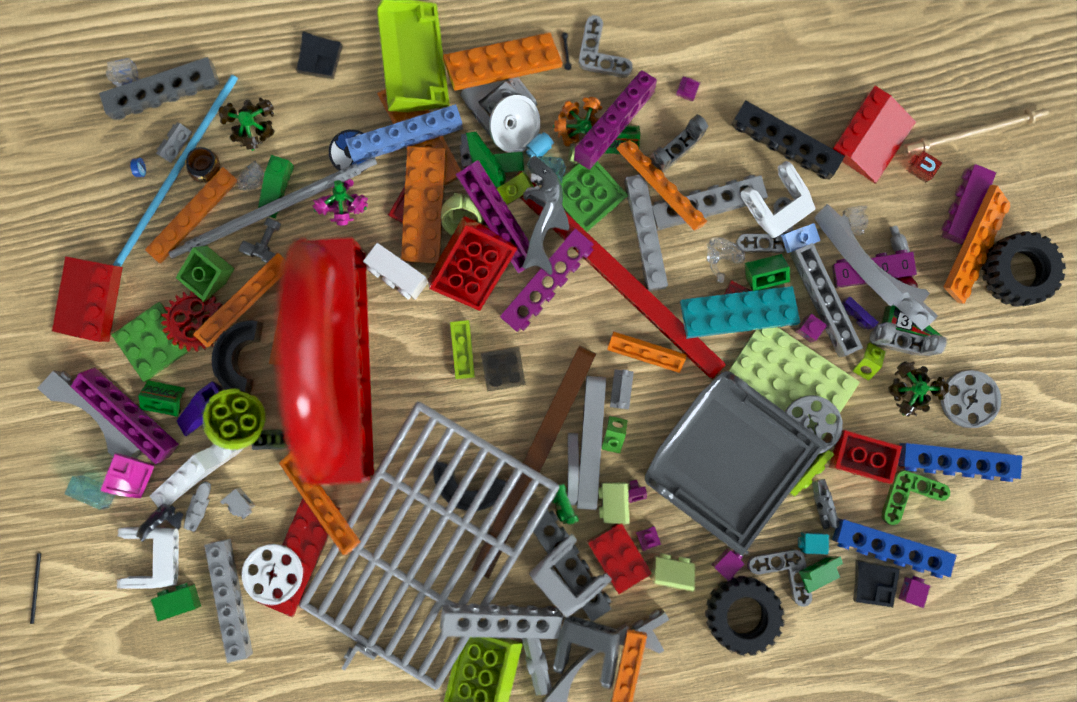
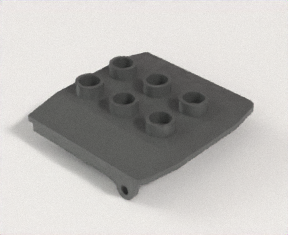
M725 371L719 374L699 393L658 448L645 474V482L743 556L749 553L748 548L820 451L822 449L825 450L827 446L826 442L749 386L741 378L732 372Z

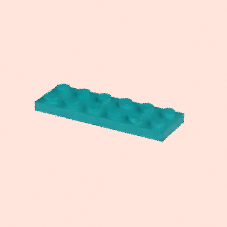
M793 286L683 299L680 301L687 339L791 326L800 323Z

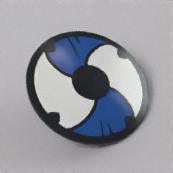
M348 129L339 132L331 140L328 154L332 165L338 171L354 164L345 139L364 134L363 132Z

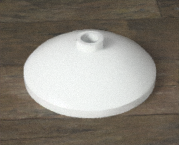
M510 95L504 97L496 104L489 120L490 135L496 146L509 153L522 152L527 149L526 145L538 135L540 115L537 107L529 98L521 95Z

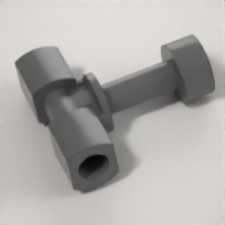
M266 218L264 223L267 228L261 242H256L253 245L243 240L239 248L241 253L251 257H259L265 263L275 255V253L270 252L271 248L268 247V243L274 230H279L281 223L270 218Z

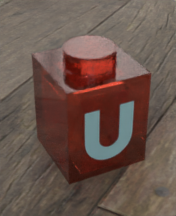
M923 150L918 155L914 154L908 162L910 166L907 171L927 183L934 178L942 162Z

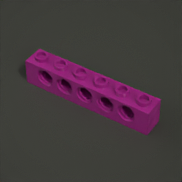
M641 70L575 147L574 161L590 170L654 94L657 79Z
M477 160L458 172L456 176L490 230L517 247V251L510 261L519 274L526 270L523 268L527 257L529 240L483 166Z
M574 229L549 258L552 264V275L547 274L541 268L501 314L500 318L516 332L524 331L531 324L530 318L533 315L536 317L543 310L542 304L545 301L549 302L555 296L554 290L558 286L562 287L568 281L567 275L571 271L574 273L580 267L579 261L583 257L587 258L594 249L591 247L594 244L578 230ZM572 247H576L579 251L578 256L575 258H571L568 254L569 249ZM559 262H564L566 265V269L562 273L556 270V265ZM547 276L553 279V285L549 288L543 283ZM534 291H538L541 295L538 302H534L531 299V294ZM522 305L528 308V314L524 317L519 314V308Z
M95 367L80 372L70 386L155 464L169 458L179 445L176 440Z

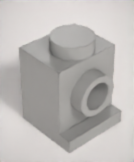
M241 488L233 490L220 501L222 504L229 505L228 510L231 514L238 517L241 516L242 519L248 517L252 513L251 509L255 506Z

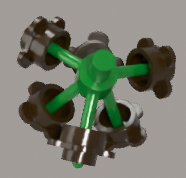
M260 97L259 103L256 106L250 100H245L244 106L238 111L239 115H237L236 109L233 108V104L229 102L218 110L221 118L220 123L223 125L227 122L232 123L235 119L239 120L241 125L232 126L231 128L232 135H230V140L232 142H241L242 145L240 147L246 146L247 150L254 151V149L258 148V144H262L266 138H270L275 132L272 128V121H261L259 124L255 122L258 114H261L263 117L268 115L274 116V107L269 100H263ZM252 125L256 127V134L260 136L259 140L258 136L252 137L250 127Z
M907 361L900 363L897 367L898 371L894 373L895 376L899 374L902 379L909 377L912 387H907L906 383L900 382L899 378H895L893 384L888 388L895 401H900L901 397H905L908 391L914 393L909 402L903 400L901 404L896 403V406L900 408L899 412L907 417L910 415L917 416L916 410H922L923 412L930 410L929 402L931 401V396L926 395L928 391H931L933 396H938L939 400H944L945 395L950 391V385L945 383L943 377H938L937 381H933L931 386H928L927 384L930 382V377L927 375L928 368L922 366L919 369H915L913 367L914 361L911 363Z

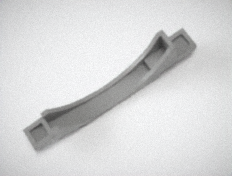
M827 204L814 217L841 255L890 307L894 304L921 330L925 329L938 317L924 303L930 294L926 289L915 288L895 279L866 254L856 240L847 216L843 215L841 217Z
M664 610L652 612L649 614L650 618L644 621L638 620L632 624L633 628L630 629L646 632L645 648L659 654L664 649L653 629L669 620ZM626 623L617 628L620 632V645L624 644L626 631L629 629ZM591 648L568 668L552 687V692H549L542 702H567L569 689L575 675L587 660L600 651Z

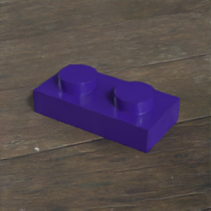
M847 297L841 302L847 315L853 316L861 328L869 330L879 323L852 297Z

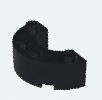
M253 320L236 323L227 331H224L217 339L212 351V369L215 377L225 390L240 389L241 392L251 395L253 379L247 378L241 373L238 366V356L246 345L252 342H260L263 323Z
M436 461L433 468L435 485H437L449 463ZM455 470L441 492V496L448 503L460 485L456 478ZM496 477L476 511L493 506L505 487L507 480ZM466 488L456 508L467 511L480 489L471 490Z

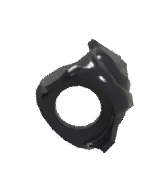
M162 504L140 526L136 537L143 542L148 534L165 519L179 530L183 514L180 511L175 514L176 508L174 506Z

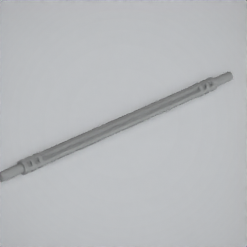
M372 157L362 163L348 166L186 241L184 245L171 250L169 255L173 259L186 252H191L193 247L208 245L333 187L336 180L344 182L378 163L375 157Z

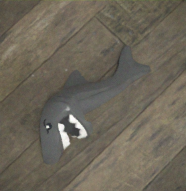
M533 156L529 161V170L531 172V181L533 183L537 182L538 186L527 188L523 193V198L525 200L530 199L544 208L530 239L523 268L528 269L532 266H539L547 274L552 275V264L544 252L543 240L549 228L557 227L569 230V223L562 205L563 188L559 178L549 166Z

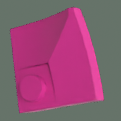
M115 452L100 491L125 497L141 498L155 464Z

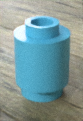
M543 132L526 145V153L530 158L535 156L540 159L552 148L551 145L554 142L547 133Z

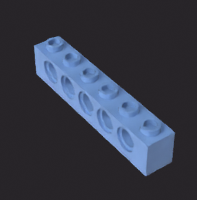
M455 104L345 140L355 164L372 157L384 155L407 146L462 130V120Z

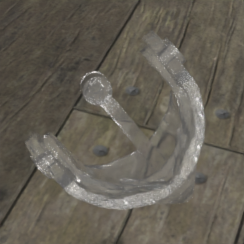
M714 237L707 243V261L710 263L712 272L717 276L716 281L723 283L725 274L721 273L716 266L719 259L742 263L745 260V253L738 245L724 238ZM714 247L722 249V252L717 251Z

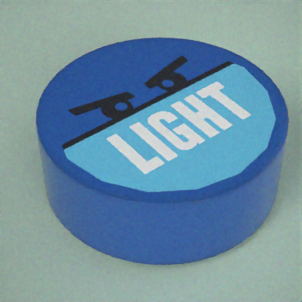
M132 159L130 163L132 174L136 178L144 177L146 175V166L143 159Z

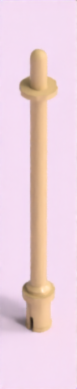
M1027 108L1024 114L931 140L920 138L919 141L904 144L903 152L905 156L919 152L926 153L930 147L1026 121L1027 124L1031 125L1035 123L1036 118L1048 115L1049 110L1044 108L1034 111L1032 108Z

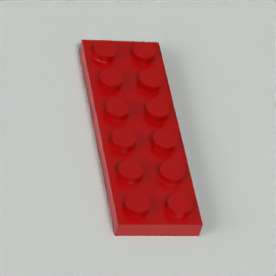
M303 498L282 545L293 550L301 561L303 568L301 585L292 597L282 603L274 605L260 603L290 617H294L329 538V534ZM284 554L281 561L284 565H289L292 559L290 555ZM274 568L269 573L271 575V580L275 576H277V574L274 573ZM293 573L287 575V582L295 584L297 581L296 575ZM274 588L273 596L280 599L283 596V591L280 588Z

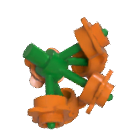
M584 97L582 99L585 102L583 109L587 111L584 118L578 116V102L571 103L567 101L564 103L562 111L558 114V120H555L553 128L554 132H558V138L562 136L566 147H569L572 143H578L579 133H585L586 135L600 119L594 115L603 108L600 106L601 102L597 98ZM566 118L568 120L576 119L577 123L566 124Z

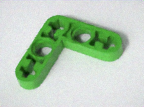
M897 471L893 484L890 485L882 510V520L891 525H896L901 521L910 491L934 500L945 501L950 496L949 487L909 471ZM905 475L907 482L902 483L899 478ZM920 480L926 483L924 491H920L917 488V483ZM896 486L905 488V490L903 491L902 489H896ZM931 489H941V491H943L944 494L939 495L938 493L931 491ZM896 492L902 495V500L899 503L893 500V495ZM890 504L899 506V509L890 507ZM893 512V514L896 515L895 519L890 520V517H888V513Z

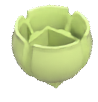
M454 193L442 206V226L450 235H453L463 216L483 225L484 218L469 195ZM464 208L465 210H468V211L456 210V209Z

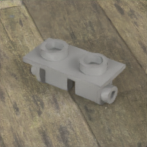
M513 80L505 81L480 104L481 107L491 115L492 110L501 99L510 95H519L520 93L515 89V82Z
M178 122L172 125L173 127L167 134L168 140H163L156 153L170 163L173 162L192 133Z
M614 369L610 407L629 410L633 371Z

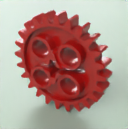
M190 291L188 296L183 292L182 298L175 295L177 301L169 300L171 307H164L168 314H162V317L167 319L161 322L163 326H167L163 329V332L169 333L166 337L168 340L173 339L172 344L174 346L179 343L180 350L186 346L188 352L191 351L192 347L198 352L199 347L202 346L206 351V346L196 337L188 338L187 333L191 330L196 331L222 306L221 302L216 303L217 299L215 296L203 301L192 291ZM195 305H202L200 311H192ZM184 315L185 320L183 322H176L178 316ZM195 318L198 323L194 324L191 320Z

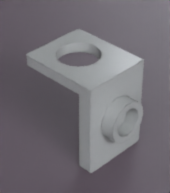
M357 643L353 649L351 647L348 649L344 656L346 662L341 669L346 670L357 651L372 660H375L377 654Z

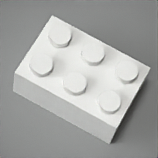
M376 243L363 261L367 265L366 269L377 278L382 276L381 280L393 289L395 286L399 288L397 291L408 300L411 297L416 300L428 283L424 275L378 243Z

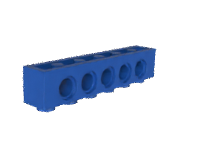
M900 443L899 445L902 446L898 466H905L904 470L917 472V468H923L924 473L936 474V470H941L943 475L955 476V472L962 473V477L974 478L975 474L981 475V479L994 480V476L1000 477V481L1013 482V478L1021 479L1023 458L1021 455L911 443ZM920 454L924 456L922 463L918 460ZM939 456L943 458L942 465L938 464ZM959 458L962 460L961 467H958L957 460ZM978 460L981 462V468L979 470L976 467V463ZM997 463L1000 464V470H999V471L996 470V464H997Z
M838 518L840 525L839 528H835L832 538L833 541L838 542V547L849 550L851 546L857 548L856 552L868 555V552L874 553V558L883 561L890 558L894 560L893 564L902 567L909 564L912 565V570L924 573V570L931 571V576L943 579L944 575L951 578L956 554ZM858 533L859 540L854 543L853 535ZM874 539H877V541H878L877 547L872 548V546H871L872 541H873ZM895 544L896 552L891 554L890 548ZM914 551L915 557L910 560L909 553ZM932 556L933 563L929 566L928 559Z

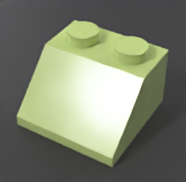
M626 482L601 483V487H598V498L602 499V507H599V518H603L604 523L629 524L628 484Z
M660 553L659 556L654 555L652 575L650 576L654 584L694 591L695 564L690 562V558L679 557L677 560L672 559L671 555Z

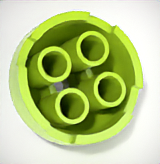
M240 389L224 390L215 394L206 405L203 413V428L207 437L215 445L228 450L243 449L253 444L261 435L266 418L265 410L262 403L254 395L251 396L241 392Z

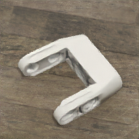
M784 161L778 166V176L793 197V200L774 214L771 213L758 191L747 187L741 192L744 203L757 223L772 238L782 234L815 210L808 188L794 166L788 161Z
M140 527L118 528V537L123 539H139L136 537V533ZM156 527L145 539L153 538V576H129L118 579L117 588L175 586L178 582L179 564L178 529Z

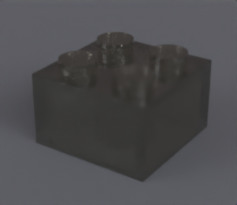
M519 347L481 353L488 393L526 386Z

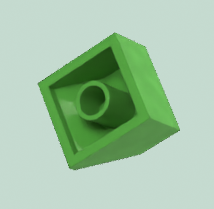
M208 246L193 247L176 279L200 299L206 301L227 283L235 268Z

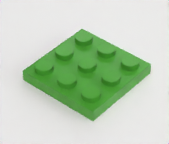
M598 161L590 170L578 164L560 179L563 188V208L586 232L591 230L628 197V194Z
M161 302L156 303L111 334L143 382L148 381L188 353L186 346L180 350L179 343L174 346L172 344L173 339L168 340L166 337L169 333L163 332V329L167 326H163L161 322L167 319L163 318L162 314H168Z

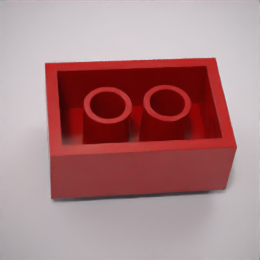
M842 430L841 436L834 446V455L831 458L829 468L881 483L893 484L902 446Z
M615 523L587 540L605 573L611 577V583L618 594L652 575L623 524Z

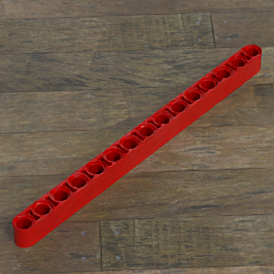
M521 196L520 199L540 217L544 207L530 199L525 200ZM566 213L569 230L557 227L552 229L564 241L576 229L594 244L591 247L594 249L587 258L583 257V259L682 353L687 354L686 356L703 373L713 379L726 364L698 337L687 339L684 324ZM572 247L579 254L578 249L576 247Z

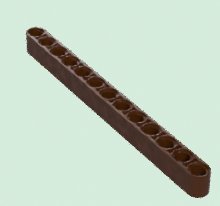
M580 345L523 461V464L540 473L597 354ZM523 472L502 505L489 532L496 539L532 480L531 477ZM514 526L512 527L510 533L508 534L507 538L505 539V541H504L505 544H506V542H507V540H508V538H509V536H510V534H511V532H512ZM485 541L471 571L475 573L478 571L492 547L491 544ZM501 550L498 551L483 577L490 578L502 553Z

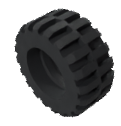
M1030 231L1015 233L997 241L996 244L990 247L986 263L982 265V271H985V275H982L983 281L986 280L988 283L986 285L987 290L993 291L992 296L995 299L1001 298V303L1010 304L1014 307L1029 306L1051 298L1055 295V291L1059 290L1062 286L1060 281L1065 278L1063 270L1066 269V265L1062 263L1061 259L1064 256L1062 252H1058L1057 249L1059 247L1057 244L1050 243L1051 239L1047 236L1041 237V233H1031ZM1015 253L1026 255L1034 264L1035 279L1029 287L1020 284L1012 275L1011 260Z
M732 577L725 583L723 581L719 583V588L712 590L710 593L712 597L706 603L708 606V610H705V616L708 620L706 623L711 634L728 651L736 652L738 655L745 656L748 653L750 656L757 655V651L761 653L767 651L766 647L769 644L773 646L776 643L774 641L775 637L780 638L782 634L780 627H784L785 620L782 619V615H785L784 608L780 605L782 603L780 598L775 595V592L770 587L752 577ZM740 598H753L761 607L759 624L749 632H735L727 622L730 606Z

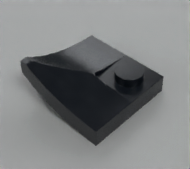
M303 31L296 71L299 74L334 80L343 47L342 43Z
M856 560L853 601L893 608L900 569Z

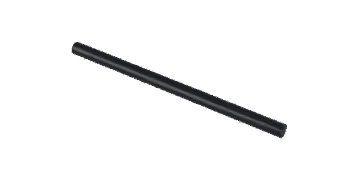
M37 553L30 624H34L41 553Z

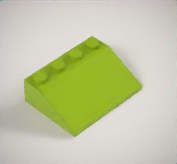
M470 637L452 666L444 702H509L523 643L502 637Z

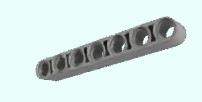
M586 376L577 509L597 510L606 377Z

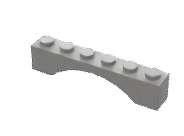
M641 174L626 177L624 184L637 232L646 289L649 291L665 289L668 286L647 181Z
M52 371L40 384L38 389L51 401L73 404L93 417L103 431L108 453L112 457L115 452L132 458L139 456L141 451L70 387L73 381L67 372Z

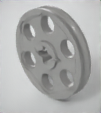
M969 370L956 373L946 381L950 386L955 385L958 388L957 395L952 396L948 392L945 395V399L941 400L942 409L950 421L965 428H979L989 424L997 416L1001 406V394L997 384L991 377L979 371ZM967 375H971L974 379L973 384L970 386L965 383ZM984 384H988L991 387L989 394H985L982 391ZM972 396L974 402L969 403L970 400L967 397ZM985 403L992 405V411L989 414L984 411ZM953 404L959 406V413L957 415L951 413V406ZM970 413H974L977 417L974 424L968 421Z
M815 395L803 396L793 401L785 410L788 415L814 433L810 427H807L810 424L809 414L813 422H817L814 425L816 436L820 439L826 432L832 434V440L826 443L827 448L825 450L822 449L820 453L832 448L839 440L843 427L842 418L836 406L829 400ZM815 400L820 401L822 404L821 409L818 411L811 409V403ZM794 407L802 408L803 413L800 417L792 415ZM830 413L836 415V421L833 424H828L825 420L826 416Z

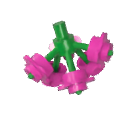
M352 179L344 182L336 180L332 190L333 195L322 196L316 201L314 199L315 204L312 206L314 212H317L319 215L334 212V218L330 219V221L336 222L339 226L348 225V221L354 220V218L349 216V213L354 211V214H359L367 209L368 198L363 194L359 196L347 193L349 187H352L354 184ZM347 199L346 204L348 208L347 211H343L342 201Z

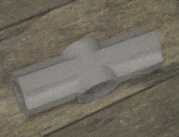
M522 638L526 653V664L529 675L531 674L536 695H545L552 692L548 674L549 668L545 652L542 651L540 638Z

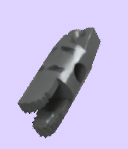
M819 479L813 481L814 500L822 527L824 529H829L830 526L832 528H839L837 512L826 480Z

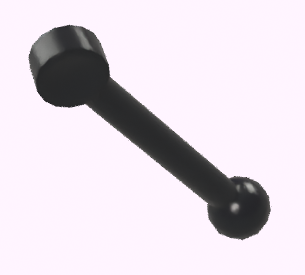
M563 32L561 38L564 41L566 60L564 68L566 71H570L572 65L569 63L568 33Z

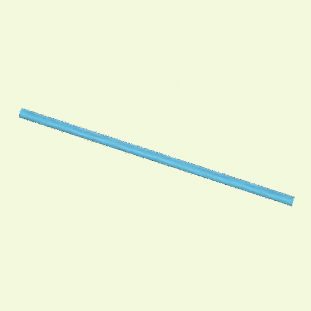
M231 74L113 265L122 266L185 165L187 155L195 149L237 82L238 78Z

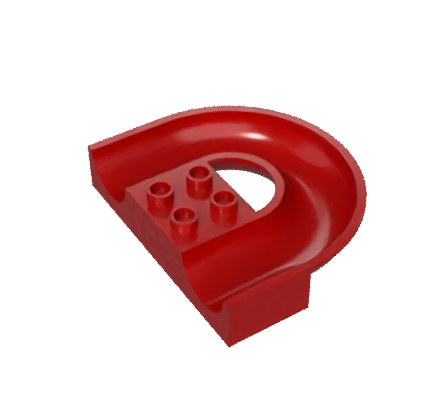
M297 238L288 249L282 271L278 310V359L282 406L294 462L302 479L308 485L363 483L370 481L375 474L366 264L363 262L366 258V251L354 238L313 240Z

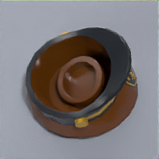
M204 147L195 148L190 151L185 160L188 174L197 182H209L220 170V162L217 155Z

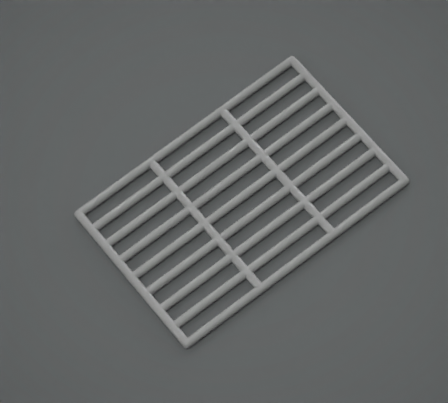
M416 402L347 520L348 525L352 529L380 479L391 484L359 539L361 542L352 550L319 609L309 604V601L339 551L336 544H333L300 601L299 606L416 679L438 690L470 637H460L435 680L425 673L447 636L439 634L419 670L408 663L441 610L442 604L448 605L453 603L447 598L482 539L491 544L492 547L458 604L466 605L496 554L501 550L509 555L480 606H488L557 493L559 485L425 404ZM421 411L430 418L396 477L385 471ZM438 421L446 426L447 429L413 487H410L402 482ZM453 432H456L463 436L464 439L428 498L420 493L419 490ZM473 442L481 447L445 508L438 504L436 500L469 444ZM489 452L498 457L462 518L453 513V510ZM506 462L513 466L515 470L483 524L478 528L470 523V520ZM523 472L531 477L532 480L496 539L486 532ZM541 483L548 487L549 491L513 549L506 545L504 541L536 487ZM397 489H400L408 495L375 552L371 553L363 547ZM416 499L423 503L424 507L389 564L380 557L412 502ZM433 509L441 514V517L406 574L397 569L429 512ZM449 519L458 524V527L425 583L422 584L414 579V576ZM466 529L473 533L475 537L442 593L439 594L430 588ZM360 555L369 560L337 617L334 619L325 612ZM375 565H377L386 572L353 628L350 629L342 624ZM393 575L402 580V583L371 636L367 639L358 633ZM410 585L418 590L419 593L386 649H383L376 645L375 642ZM425 596H428L435 600L436 603L401 660L393 655L392 652Z

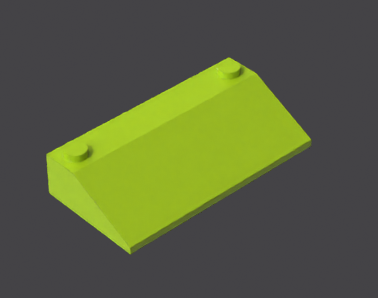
M381 0L377 7L388 111L413 112L449 107L437 3L416 0Z

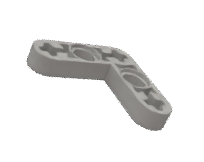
M590 16L586 21L579 56V66L586 71L622 78L628 77L632 71V62L629 59L597 53L603 21L599 16ZM593 22H597L595 34L591 33V24H593ZM588 39H594L596 45L588 47L585 42ZM586 57H589L592 62L585 64L584 60ZM596 58L598 59L597 67L594 66ZM603 60H608L611 66L604 69L600 63ZM614 62H617V67L615 70H613ZM623 64H625L627 68L625 72L621 71L622 68H620Z
M786 197L779 198L774 203L773 214L781 209L778 205L782 202L786 205L791 200ZM793 226L775 237L774 242L769 234H743L737 239L736 247L741 252L784 253L786 252L785 247L782 248V245H775L773 249V243L782 241L781 235L793 231ZM744 238L747 242H753L754 238H756L755 248H753L754 244H749L744 248V244H741ZM760 239L768 240V248H762L759 245Z
M568 433L567 496L571 505H577L579 481L578 433Z
M790 549L756 555L748 560V569L754 574L787 570L793 601L801 607H806L811 603V593H807L805 588H801L802 593L807 595L804 598V602L798 599L801 596L800 590L798 588L795 589V587L804 586L803 581L800 583L794 581V575L806 568L805 557L802 552ZM794 553L799 556L796 563L791 560L785 561V558H792ZM775 556L781 559V564L778 567L771 565V559ZM764 558H766L769 568L766 569L765 565H761L759 570H756L752 565L755 564V560L759 563H765Z

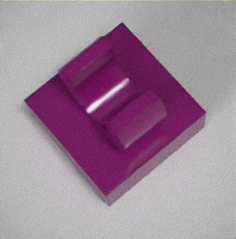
M683 76L676 96L693 102L700 82Z
M637 479L629 481L631 490H628V502L632 503L647 499L646 487H639Z
M655 526L636 532L642 551L661 545Z

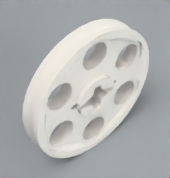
M268 544L256 549L248 556L242 569V581L247 593L254 600L268 605L279 604L292 597L299 589L303 578V568L297 554L290 548L280 544ZM266 549L270 550L273 555L272 559L268 561L262 557V553ZM284 554L291 556L292 561L289 565H284L281 561ZM251 564H255L259 568L256 575L249 573L248 568ZM274 568V573L277 574V576H275L271 580V575L268 574V572L272 571ZM289 573L296 575L297 581L295 584L287 582L286 578ZM256 583L263 585L264 591L262 594L255 593L254 585ZM274 588H280L283 591V596L280 599L273 596Z

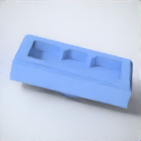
M815 223L781 235L787 253L821 241Z

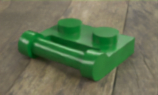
M559 484V489L551 502L555 503L557 508L556 515L559 521L570 525L579 521V518L574 514L565 491V484Z

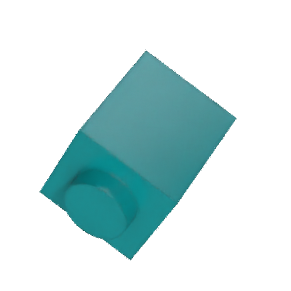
M801 532V537H798V548L805 554H829V534Z

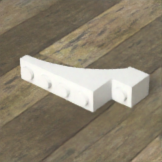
M213 444L210 448L194 454L150 495L151 499L157 507L162 504L170 506L195 484L235 457L243 449L228 450Z

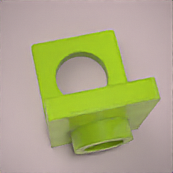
M869 342L863 359L853 369V372L869 381L882 368L886 351ZM862 366H868L871 368L872 371L870 373H864L861 371L860 368Z

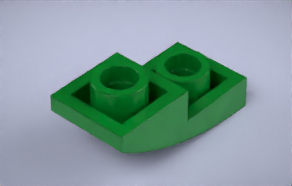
M523 151L493 154L504 172L524 171Z

